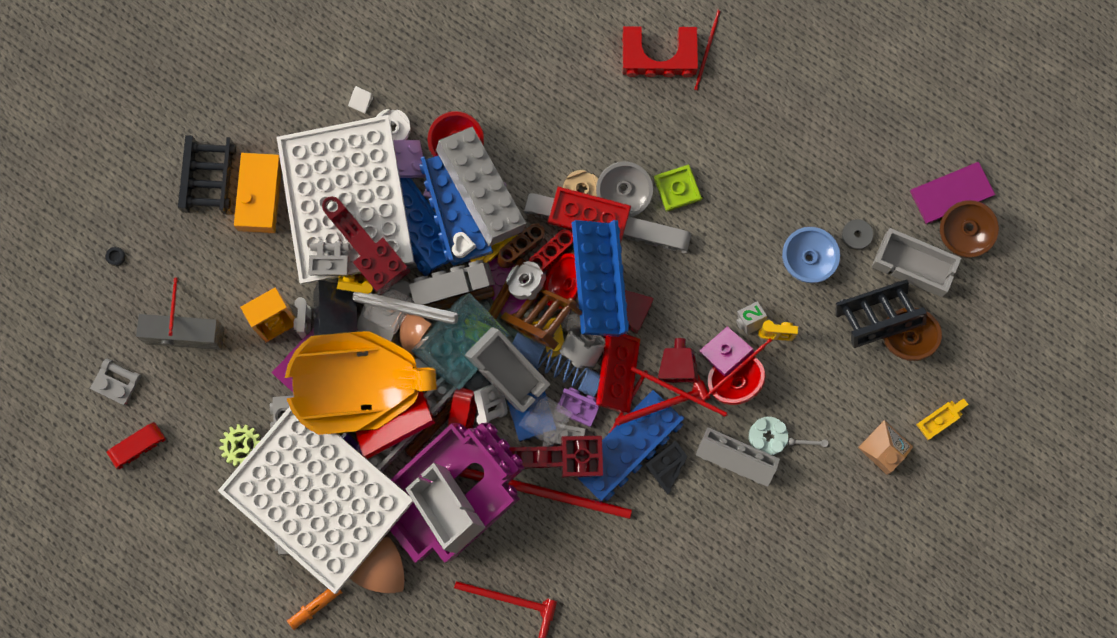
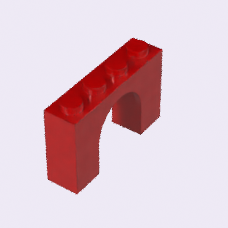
M623 26V74H627L628 77H636L638 75H645L646 77H655L656 75L674 77L675 75H682L686 78L697 74V27H678L677 53L669 60L655 61L650 59L642 49V26Z

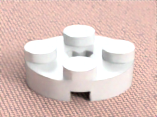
M386 109L376 116L389 115L391 125H397L395 127L396 130L392 131L393 140L408 139L411 128L405 113L400 110Z

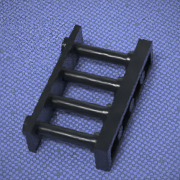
M185 135L178 208L181 212L189 213L190 207H193V205L220 207L219 210L222 214H227V209L231 208V198L228 197L232 156L236 155V144H234L230 137L226 138V145L199 144L193 136ZM195 153H225L224 163L197 162L195 160ZM197 169L223 171L222 181L195 180L193 172ZM195 187L221 189V198H193L191 191Z
M907 279L849 299H843L836 303V316L845 315L853 328V331H851V344L853 348L926 325L927 312L925 308L915 309L906 295L909 288V281ZM899 297L908 313L897 315L888 300ZM881 303L890 319L878 321L871 306ZM863 309L871 325L860 327L853 312Z

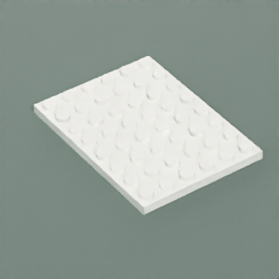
M389 115L277 137L299 283L301 285L318 282V280L325 281L343 277L310 276L308 274L309 255H317V251L310 250L311 243H318V241H325V243H335L336 241L349 243L322 209L323 201L331 196L337 197L375 243L384 238L406 265L414 263ZM333 201L328 204L330 212L337 210V202ZM350 244V251H342V256H349L348 275L361 274L353 263L360 255ZM325 251L324 255H334V251Z
M290 407L218 490L334 594L338 593L413 503V500L406 492L337 433L323 435L314 433L299 422Z

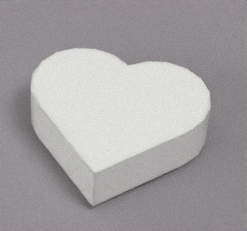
M458 232L454 235L453 242L455 244L452 247V252L457 258L465 257L476 248V245L465 233Z

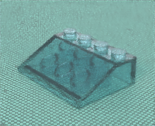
M470 293L462 295L448 310L458 314L457 323L450 324L438 321L411 350L425 365L436 369V373L457 390H460L478 370L464 355L491 327L500 330L506 338L509 335Z

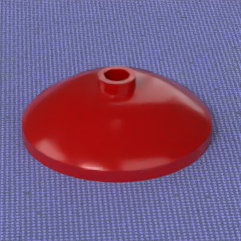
M460 111L447 112L436 118L430 126L427 138L428 147L433 157L438 156L436 149L439 140L470 127L474 128L482 145H484V134L478 121L471 115Z
M572 253L560 256L550 266L543 287L547 291L567 300L571 298L575 301L578 297L575 256ZM549 301L547 305L551 306L552 302Z
M756 357L752 358L712 394L714 398L729 405L742 404L753 399L762 390L765 383L766 375L762 363ZM714 366L708 375L709 390L713 389L725 378Z

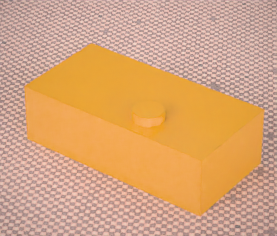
M241 153L234 227L237 231L276 233L282 172L279 155Z
M276 287L240 307L250 326L265 343L294 327V318L296 317Z

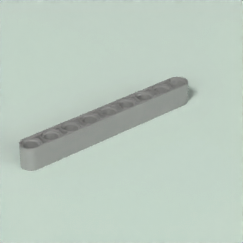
M530 193L524 213L527 215L533 214L535 217L547 220L554 198ZM628 217L623 237H627L626 239L644 241L648 245L656 247L660 245L664 249L682 251L681 253H687L692 234L685 230Z

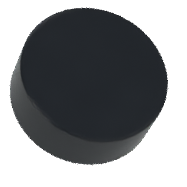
M111 247L107 250L105 258L110 265L120 266L124 263L126 255L121 248Z

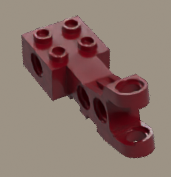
M327 197L323 201L322 209L360 255L353 263L380 295L384 294L411 272L384 238H381L377 243L372 240L337 197ZM333 201L337 202V210L330 212L328 204Z
M562 436L561 446L509 448L513 454H517L522 459V465L525 469L561 468L562 478L603 476L602 436Z

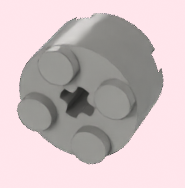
M574 325L571 327L560 353L569 358L575 367H595L604 350L605 339L599 335H582L581 326Z

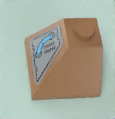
M884 420L858 448L888 475L905 459L913 446Z

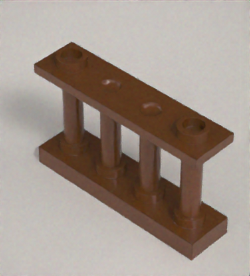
M542 287L536 297L532 300L527 299L516 314L513 313L511 315L505 312L501 319L512 329L554 350L559 344L553 339L556 330L570 312L581 315L582 312L577 308L578 303L573 299L568 298L567 300ZM538 297H541L542 299L535 306V308L532 310L529 316L526 319L524 318L522 320V317L526 314V312L533 305ZM548 302H552V305L548 308V310L538 321V323H534L533 325L532 323L538 317L541 311L545 308ZM562 307V311L552 322L549 328L543 330L544 326L548 323V321L558 310V308Z

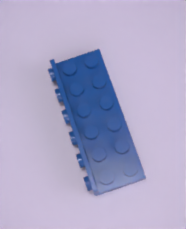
M439 155L426 159L424 156L421 157L422 163L419 166L422 175H426L427 180L424 181L427 192L430 191L431 193L429 202L432 209L435 208L437 214L434 215L436 225L441 228L439 237L441 243H445L446 250H444L446 260H450L452 265L455 266L492 254V247L488 246ZM458 232L465 233L476 245V248L463 258H457L452 252V247L455 244L453 238Z
M400 178L414 262L424 276H429L433 270L450 262V260H446L444 250H446L445 243L442 244L439 237L441 228L436 225L434 215L437 214L411 178Z
M574 220L572 222L579 310L582 312L580 315L581 334L619 337L628 332L629 321L627 320V302L623 278L624 267L621 257L622 247L620 245L618 220H613L610 223Z
M652 390L630 413L664 400ZM671 407L622 425H617L602 440L603 476L577 478L600 502L604 499L608 501L615 494L613 490L618 485L622 487L629 480L627 476L631 472L635 474L643 466L641 462L645 458L649 460L656 453L654 449L659 444L663 446L670 439L668 435L672 431L676 433L682 428L684 417H680Z

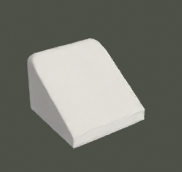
M355 86L348 106L365 114L373 100V95Z

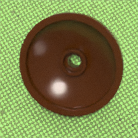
M965 200L952 205L945 212L940 223V235L943 243L951 252L962 257H976L984 254L994 245L999 233L998 220L992 209L984 203L974 200ZM972 224L974 229L968 230L967 225Z
M905 308L895 311L897 315L908 313ZM927 312L926 325L884 338L883 340L888 350L895 356L908 361H920L930 357L937 351L941 343L942 331L935 317ZM907 338H912L914 341L910 342Z

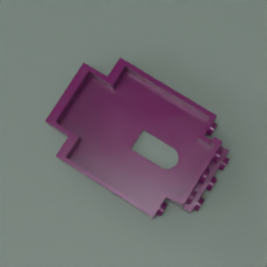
M481 423L476 428H469L468 430L462 424H450L391 479L408 494L406 488L418 477L431 483L433 482L423 478L421 475L433 463L446 467L453 479L458 477L472 463H478L484 469L483 479L465 497L485 528L457 554L442 548L414 502L390 529L415 563L423 561L434 550L444 563L452 561L520 500L517 496V490L512 485H508V483L525 469L522 465L523 461L517 454L511 452L508 442L497 435L498 431L491 423Z

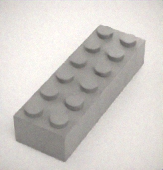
M470 127L439 140L436 151L488 246L523 232L526 222L474 128Z

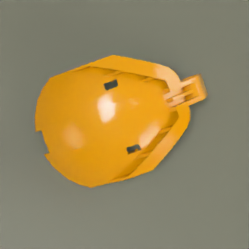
M370 331L309 337L295 350L287 365L285 378L292 377L294 397L286 398L292 413L301 424L318 435L378 429L409 408L417 399L418 391L437 390L436 369L430 367L417 368L414 357L408 351ZM368 351L367 356H357V352ZM361 405H372V410H361Z

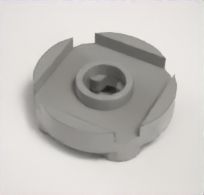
M527 261L523 262L524 265L520 267L517 265L510 271L507 277V284L509 285V291L516 298L532 300L543 287L546 275L536 263ZM529 277V280L526 283H523V280L528 279Z

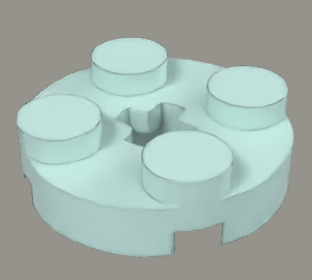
M763 417L751 426L749 442L752 447L773 456L781 452L786 446L788 431L785 424L779 419ZM767 431H770L771 435H775L774 439H770V442L766 441V438L763 437V434H766Z

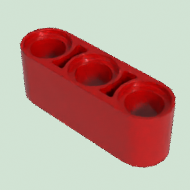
M561 230L536 252L529 261L542 263L541 269L543 273L546 272L556 259L572 248V232ZM563 237H568L571 241L567 244H564L560 241V239ZM553 249L556 251V255L548 256L546 252Z
M463 387L456 388L448 426L452 423H459L467 430L473 428L477 408L474 391Z
M153 422L116 444L106 453L116 470L123 468V465L127 462L131 463L139 458L143 452L147 453L155 448L157 443L164 442L166 438L156 422Z

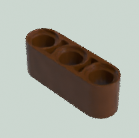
M532 224L504 245L498 254V265L502 268H510L519 258L522 259L536 248L543 239L544 228L540 224ZM531 233H537L539 237H533ZM516 244H523L525 248L521 249ZM502 255H509L511 259L506 260Z

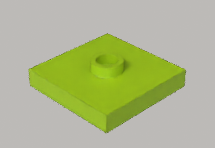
M690 165L654 176V181L666 212L702 200Z

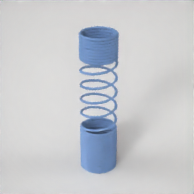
M519 332L512 343L533 367L536 366V369L541 366L550 353L545 374L559 358L554 378L558 376L568 362L563 383L566 382L576 368L574 366L566 377L571 362L570 359H567L557 373L562 354H559L548 368L553 353L552 349L548 351L538 365L545 346ZM577 367L572 387L576 385L587 370L578 391L580 390L594 397L598 391L600 374L587 367L575 381L579 371Z

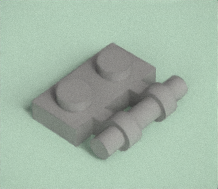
M318 241V243L310 244V250L317 251V255H309L308 274L310 276H348L349 256H342V251H350L349 243H342V241H336L335 243ZM325 251H334V255H324Z

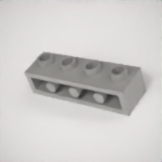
M708 427L696 452V456L701 457L703 460L715 463L722 468H726L767 487L777 470L780 460L775 456Z

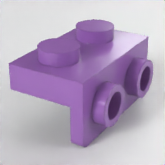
M564 388L555 413L591 428L600 407L596 405L597 399L589 395L587 397L579 395L580 392L576 389L569 388L568 390Z

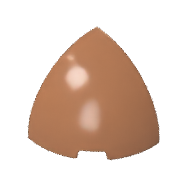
M404 313L399 327V339L401 347L408 351L414 359H417L423 350L420 346L434 330L432 324L420 316Z
M389 537L383 538L350 577L354 583L368 590L381 593L403 591L404 570L401 557Z

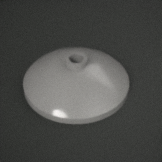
M628 161L617 162L608 166L599 176L596 185L597 197L630 205L629 217L641 213L650 203L653 194L652 181L647 171L640 165ZM622 184L627 185V188L625 190H622L620 188Z

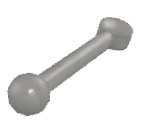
M789 438L788 444H808L827 447L828 441L825 439L822 441H805Z

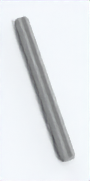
M353 293V300L355 302L450 324L458 322V314L371 293Z

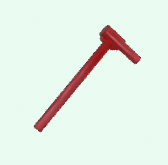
M698 375L699 382L694 383L692 391L687 393L702 400V397L707 395L708 391L703 380ZM679 395L620 416L615 420L619 426L690 399Z
M456 581L454 589L540 611L543 621L538 638H547L557 601L547 599L543 603H538Z

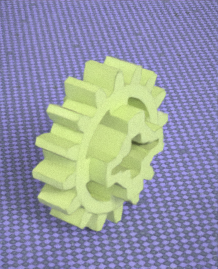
M237 424L236 430L229 427L230 433L224 432L223 434L226 438L220 439L224 446L219 447V449L225 451L221 456L223 458L228 457L226 462L230 464L233 461V466L235 467L245 459L239 458L240 455H249L252 451L250 446L252 439L254 443L253 449L260 442L258 439L261 435L255 434L256 430L254 428L249 430L248 425H245L242 429L241 425ZM245 433L240 437H235L237 434ZM231 442L232 449L229 451V443ZM239 442L245 446L243 449L239 448Z

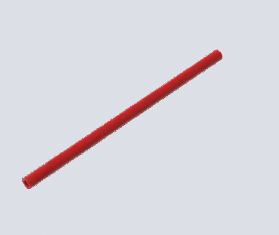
M466 468L459 476L481 481L484 477V472ZM511 480L508 485H512L520 492L630 519L632 509L516 480Z

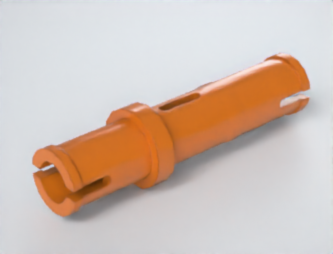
M327 589L308 605H303L299 612L287 620L288 624L295 631L296 628L306 620H311L315 613L343 592L339 590L337 594H334L331 590Z

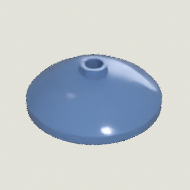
M804 227L796 230L788 237L783 246L782 258L785 268L794 278L805 283H818L828 279L835 272L840 261V250L836 240L825 230L816 227ZM810 255L812 257V261H808L806 259V256Z

